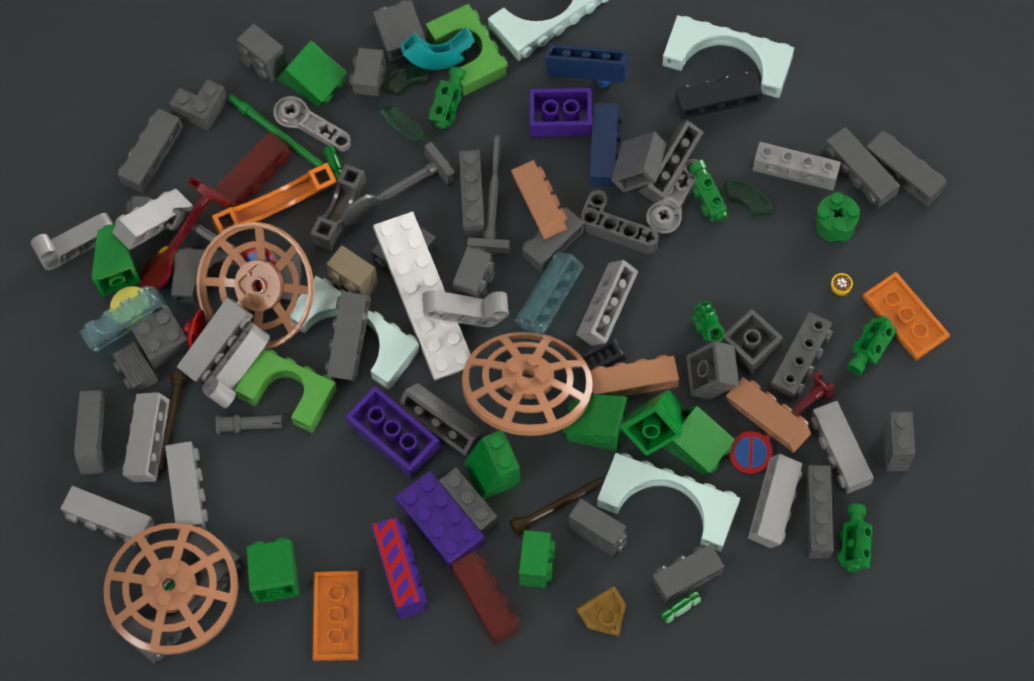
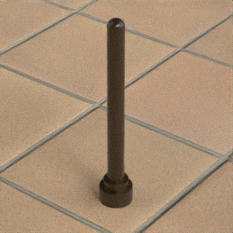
M171 371L170 381L173 388L158 471H163L166 466L167 455L165 446L170 445L181 387H184V384L187 383L188 375L183 371Z
M599 477L524 518L521 516L520 518L515 517L509 520L512 530L516 536L523 534L528 525L603 486L605 479Z

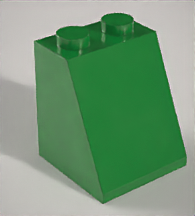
M310 41L277 79L316 106H319L322 102L326 105L333 97V94H331L333 89L339 90L346 82L343 78L347 75V72L315 43Z
M108 224L102 229L97 230L92 280L101 297L141 283L129 249L112 233L116 224Z
M668 389L634 409L622 422L620 428L647 456L682 436L681 403Z
M591 394L589 404L584 413L574 423L563 429V433H566V441L617 452L622 432L620 425L626 415L627 397ZM576 398L574 401L570 400L568 413L580 403L579 400Z
M698 406L681 409L682 436L662 448L700 474L713 473L718 468L719 460L722 456H726L732 449L731 444L735 439Z
M500 430L482 437L466 458L464 464L477 493L485 500L521 485L520 467L504 431Z
M277 538L274 542L265 543L259 541L253 543L252 546H247L249 589L256 603L300 596L294 547L291 539Z

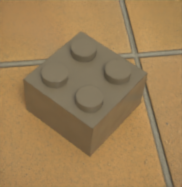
M342 245L326 264L330 282L338 290L343 289L349 293L370 296L379 285L376 268Z

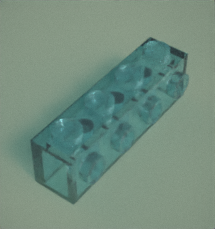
M555 253L515 319V322L526 332L544 335L583 270L584 265L572 253Z
M145 286L132 299L128 297L119 303L120 306L116 309H108L103 312L100 319L87 322L83 326L84 329L79 332L89 349L95 352L99 351L131 331V325L167 307L158 289L153 286Z

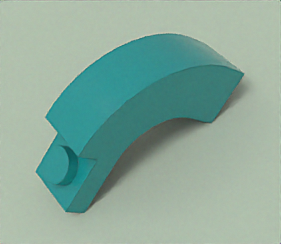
M465 27L449 41L442 44L427 43L414 32L400 44L403 55L416 66L429 70H441L463 61L464 56L462 52L469 49L475 40L471 31Z

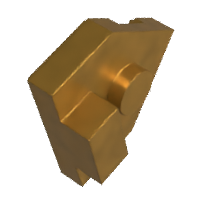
M615 586L577 608L576 611L587 629L619 636L626 604Z

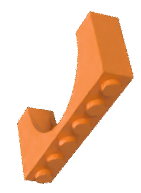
M325 163L262 197L236 207H230L213 215L212 222L219 235L222 231L234 225L261 221L333 187L337 181L328 163Z

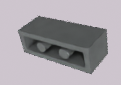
M567 207L563 209L567 220L564 221L566 230L545 240L540 230H538L537 235L533 239L527 240L523 245V258L540 273L584 232V222Z
M457 468L439 480L440 484L483 536L498 525L496 514Z
M711 544L706 547L701 545L693 550V554L687 557L685 555L678 557L674 560L673 565L669 567L662 566L655 570L652 582L666 604L722 574L725 566Z

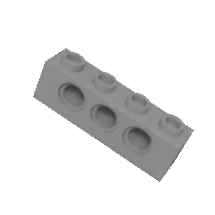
M759 142L753 171L833 191L841 162Z
M624 260L608 263L577 331V336L591 346L607 343L638 274V270Z

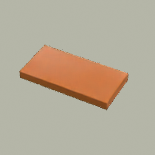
M897 272L887 277L862 296L878 317L883 315L891 320V324L897 330L894 336L915 361L950 337L947 330Z
M359 571L314 572L313 661L358 660Z

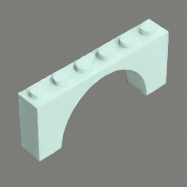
M573 0L571 5L562 14L544 21L524 20L502 8L488 18V25L490 31L517 61H520L523 58L529 57L538 47L545 46L555 35L559 36L568 26L576 24L585 14L592 13L598 5L609 0Z
M677 15L663 55L662 66L682 71L689 58L698 51L716 45L731 46L745 52L756 63L761 75L762 94L780 98L795 47H791L786 43L773 42L767 38L751 36L746 32L733 31L728 27H719L709 22L693 20L688 16L682 17Z
M316 276L313 279L314 295L312 306L300 331L306 333L317 322L337 316V298L341 296V291H346L342 289L337 290L326 278L322 280ZM300 295L292 314L289 316L294 326L298 324L304 313L308 295ZM368 311L366 324L374 330L380 343L378 358L371 370L372 379L390 390L419 353V343L413 335H406L401 332V329L396 324H389L384 321L383 316L378 312L374 311L372 313Z
M625 453L621 455L615 454L598 496L597 507L618 514L623 503L639 490L652 486L674 488L687 495L700 512L703 522V535L700 545L708 546L711 544L714 550L722 551L740 502V498L735 493L719 491L711 484L697 483L692 477L675 475L670 469L656 468L648 461L640 462L634 460L631 455Z

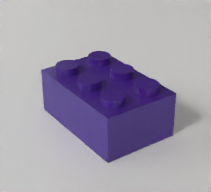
M591 88L530 89V136H592Z

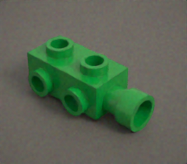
M451 66L448 73L450 76L449 80H440V84L435 90V100L429 110V119L438 128L447 129V127L452 126L456 119V109L462 99L461 93L463 88L460 87L461 80H464L466 71L461 68ZM457 94L456 99L452 100L453 96ZM451 114L450 118L446 119L447 115Z
M704 160L693 163L689 166L691 174L696 177L692 191L695 198H700L703 204L701 205V210L704 216H708L711 222L726 219L728 217L727 208L714 184V180L710 173L706 171L707 166Z
M704 301L697 306H693L694 314H691V320L697 334H701L704 340L712 342L721 341L725 336V331L718 322V317L715 309L712 308L711 302Z
M881 315L879 319L872 318L870 323L864 326L862 336L853 343L852 353L855 357L851 358L847 364V369L850 372L862 375L866 368V363L876 364L881 358V355L897 331L888 317Z
M850 504L848 506L850 522L843 523V530L839 533L840 540L842 541V551L838 553V560L842 567L847 568V571L860 572V569L870 568L872 525L863 521V518L866 516L865 505Z

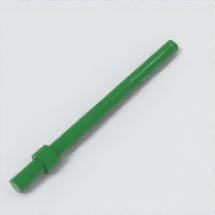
M234 94L228 97V101L238 107L239 112L251 117L315 167L325 164L252 109L253 106L248 102H243Z

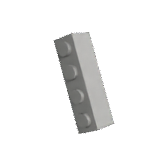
M176 188L170 192L166 191L159 198L151 199L144 206L136 207L131 213L118 217L112 233L130 250L168 229L166 227L167 222H174L177 214L172 212L174 208L192 207L193 205Z
M226 298L180 361L177 368L195 382L204 384L224 358L229 348L236 342L242 330L251 323L253 315L236 301Z
M159 392L136 394L133 418L130 424L129 441L126 447V459L123 465V476L133 482H157L170 400Z
M835 401L814 409L810 423L813 430H817L820 435L819 443L822 449L827 450L829 455L828 462L831 468H835L838 474L837 481L839 486L844 488L848 494L871 485L874 477L838 402Z
M191 441L167 445L165 447L175 523L189 524L196 527L201 525L205 528V522H208L207 510L203 509L202 502L206 501L204 489H200L199 481H203L201 468H197V461H200L199 450L194 448Z
M782 454L775 455L769 459L748 539L769 548L783 543L786 537L785 527L791 517V505L797 495L795 491L796 486L802 476L801 462Z
M75 486L71 487L60 508L65 515V519L73 523H77V521L83 522L85 527L96 531L98 528L111 538L116 539L117 536L123 538L125 543L136 534L153 527L155 524L148 515ZM137 541L133 543L131 546L135 547L136 544H138Z

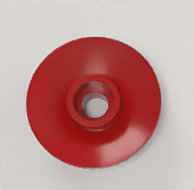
M198 310L191 323L187 322L185 325L184 334L188 335L189 349L204 330V310Z

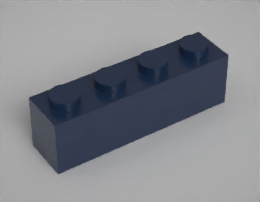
M549 44L544 57L547 76L626 83L631 69L628 50Z
M593 104L590 186H615L611 178L620 148H616V142H621V130H617V124L622 122V112H618V104Z

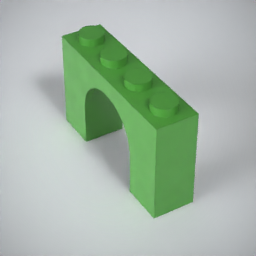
M469 4L426 23L427 35L433 44L445 43L463 28L467 27L471 31L475 42L481 47L482 51L477 59L460 67L466 71L464 80H461L460 87L463 88V96L507 76L506 67H508L505 57L500 56L498 53L499 49L496 42L490 40L487 27L479 22L478 12L475 9L472 10Z
M269 348L263 349L234 390L237 398L257 406L267 387L273 381L280 378H293L304 386L303 397L291 416L293 424L313 433L337 391L334 380L327 375L320 376L308 366L301 367L297 365L291 358L285 357L284 359Z

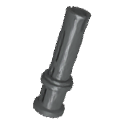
M238 414L230 417L216 415L217 434L229 431L239 433L241 430L282 428V415L241 417Z

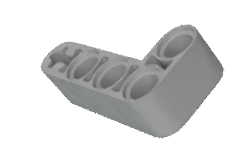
M101 213L51 240L47 234H40L34 237L30 243L44 269L48 271L53 270L95 248L97 230L102 229L108 224H113L107 213Z
M435 290L426 291L422 294L423 314L427 318L480 327H493L509 315L507 294L505 292H493L484 299Z
M249 324L204 383L202 390L205 395L223 408H227L235 398L236 392L233 390L266 346L270 335L255 324Z

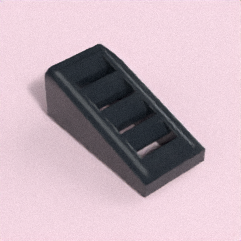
M615 337L609 339L606 344H600L581 355L590 371L599 366L607 368L626 359ZM612 347L614 348L615 352L617 353V354L614 355V356H613L612 352L610 351V348H612ZM603 351H606L609 357L606 360L602 354ZM596 354L601 360V363L599 364L597 363L594 355ZM587 358H590L593 367H589L586 361Z

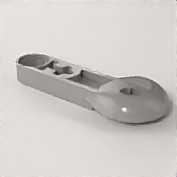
M287 96L281 98L276 103L273 115L281 126L299 128L324 144L334 146L335 150L339 152L347 151L350 148L351 140L349 134L311 112L302 99L295 96ZM287 109H294V113L287 114ZM327 128L328 133H323L322 135L321 130H325ZM340 137L347 139V143L343 146L336 144V140Z
M687 160L665 198L656 202L648 209L646 214L647 223L657 233L669 234L679 227L682 219V206L694 187V179H696L695 176L688 172L687 168L698 160ZM686 177L688 179L687 185L681 188L680 185L684 183ZM663 214L667 215V219L665 218V220H661L660 217L663 216Z

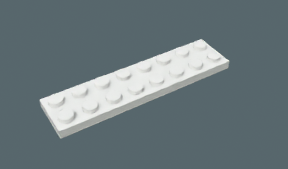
M410 212L373 225L434 381L463 371L466 361L471 354L459 324L427 318L423 314L422 294L431 290L445 292L414 213Z

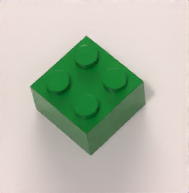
M524 530L519 569L520 586L547 589V582H552L553 562H550V560L554 561L555 541L551 540V533Z

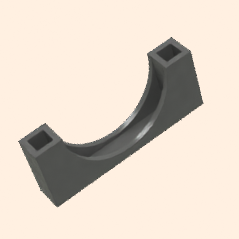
M191 247L177 249L171 293L174 303L196 304L197 272L201 257L206 248L203 250ZM224 250L215 251L209 264L207 277H211L214 273L221 270L228 256ZM272 251L275 254L277 260L279 261L281 257L277 253ZM297 252L292 262L298 273L299 285H302L304 264ZM233 261L230 266H238V264ZM286 265L280 272L283 282L293 284L291 271L288 265ZM283 292L279 301L282 307L290 305L293 293Z
M201 525L199 526L200 528H202V529H204L205 531L209 532V531L206 530L203 526H201ZM196 532L186 541L198 547L206 556L219 551L210 540ZM222 543L229 551L238 574L243 564L241 558ZM225 559L212 564L217 579L216 590L219 591L225 589L227 581L230 579ZM207 568L201 570L199 586L209 588V575ZM194 596L188 605L193 615L202 607L206 597ZM181 612L166 617L164 624L179 623L184 621L185 618ZM132 615L121 623L124 629L132 636L143 642L151 643L153 630L141 625ZM145 618L151 622H155V619ZM111 624L110 627L114 630V632H116L120 637H122L116 630V628L113 626V624ZM184 629L174 632H162L160 646H170L177 643ZM130 644L152 664L160 661L165 656L143 651Z

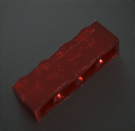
M269 131L216 186V191L232 201L228 206L229 208L247 203L248 198L261 189L262 184L275 174L276 169L288 161L290 156L288 145Z
M474 551L451 564L452 570L494 644L497 645L519 632L517 625L520 622L514 612L510 614L506 607L509 603L505 595L498 593L496 589L498 583L494 576L487 574L485 570L487 564L483 557H478Z

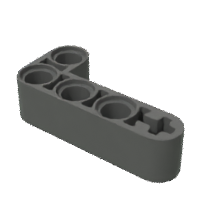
M595 190L590 193L581 213V220L584 222V232L645 254H652L657 250L659 236L656 230L606 213V194L601 190ZM600 201L602 204L595 205L593 202ZM587 219H594L595 221L589 223V222H587V221H585V220H587ZM608 225H611V226H613L614 228H613V229H606L605 227L608 226ZM631 232V233H633L634 235H633V236H626L625 233Z
M103 390L80 391L74 454L81 475L104 473V458L101 451L105 406Z

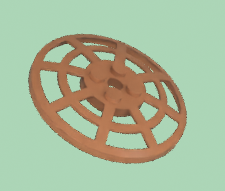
M247 222L234 225L222 231L212 240L202 255L198 267L196 280L197 296L200 308L204 310L205 319L208 323L213 318L214 313L209 304L207 286H219L222 303L228 298L226 287L235 288L238 298L237 303L243 308L246 307L255 311L254 322L251 323L260 329H271L281 323L284 324L288 333L275 341L268 342L263 349L273 348L288 341L300 330L309 315L314 295L311 266L300 245L280 228L261 222ZM255 229L256 241L244 243L237 248H234L226 241L227 238L239 231ZM263 229L281 235L292 246L285 253L276 245L265 242ZM220 246L228 256L222 265L219 278L207 277L210 261ZM257 248V260L247 262L240 255L247 249ZM265 248L274 251L281 257L275 265L266 261ZM297 252L305 266L308 286L299 285L298 273L292 262ZM233 261L241 267L235 279L227 278L229 267ZM286 265H288L291 271L293 284L283 282L280 272ZM257 280H260L263 284L261 291H258L255 287ZM283 292L293 293L290 305L285 311L279 301ZM299 294L308 295L304 313L298 324L294 326L289 316L297 304ZM273 308L279 318L272 322L262 323L264 310Z
M515 332L492 338L472 352L463 369L462 389L466 402L472 411L490 426L516 435L535 436L564 429L574 423L584 413L592 394V377L581 355L561 340L539 333ZM512 339H535V340H540L541 342H540V343H534V342H516V343H512L511 340H512ZM501 342L504 345L494 351L488 359L475 358L483 350ZM551 343L562 348L576 360L567 361L559 352L548 347ZM532 347L536 348L534 354H521L517 348ZM505 351H509L512 356L506 363L494 361ZM546 351L555 356L560 362L549 363L542 356ZM480 366L483 367L482 381L484 386L472 392L469 383L470 367ZM571 368H583L586 377L584 394L572 387L573 372ZM489 369L502 370L501 379L490 382ZM565 369L567 375L566 384L554 379V371ZM528 374L533 376V378L528 379L523 377V375ZM504 387L513 396L508 401L495 390ZM552 387L562 391L556 398L548 402L545 395ZM489 394L498 404L506 407L507 410L503 419L488 412L479 404L477 399ZM568 395L580 401L570 413L556 420L552 408L561 404ZM521 399H537L539 405H521L519 403ZM516 411L524 413L543 412L548 423L533 425L513 423L512 419Z
M160 524L136 534L116 553L105 577L104 603L111 623L130 644L153 654H182L206 644L227 624L237 602L239 590L238 574L229 551L211 533L189 524ZM163 529H181L177 540L161 541L149 545L144 537L152 532ZM190 531L206 537L216 545L219 551L206 556L198 547L187 543ZM137 541L142 551L131 561L126 572H115L114 568L122 554ZM163 547H174L171 558L159 561L154 553L155 550ZM187 549L196 554L201 560L189 566L180 559L183 550ZM146 556L151 566L145 575L133 574L137 564ZM222 559H225L230 573V593L216 590L217 579L212 564ZM204 568H207L209 588L197 585L195 573ZM111 580L123 582L122 592L126 608L117 615H115L110 600ZM169 580L175 581L174 589L171 591L164 590L165 582ZM129 584H142L143 596L132 603L129 594ZM194 596L206 597L202 607L193 615L188 605ZM214 599L227 602L220 618L204 633L197 621L206 614ZM146 604H149L157 610L155 622L145 619L137 611ZM180 611L185 618L184 621L179 623L164 624L166 613ZM132 615L141 625L153 630L151 643L143 642L132 636L124 629L121 623ZM190 626L197 637L190 642L180 645L160 646L162 632L179 631Z

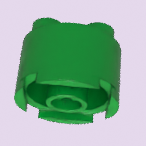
M835 192L824 198L820 202L816 213L815 225L817 233L829 242H843L851 238L855 233L860 216V209L856 202L840 192Z

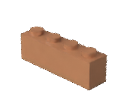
M534 160L511 170L544 240L566 230L564 221L567 220L563 208L558 209L560 203L555 194L551 195L550 192L553 189L549 181L543 180L546 176L542 167H537Z
M661 355L653 360L639 359L635 363L630 364L617 363L613 367L608 368L599 366L590 371L592 395L626 397L676 388L679 384L674 356L668 357V355Z
M742 377L739 381V386L732 389L726 395L730 405L794 453L811 435L808 428L809 423L800 415L798 417L792 414L793 411L784 403L782 405L776 402L777 399L771 393L762 392L760 390L761 387L755 381L751 380L749 382Z

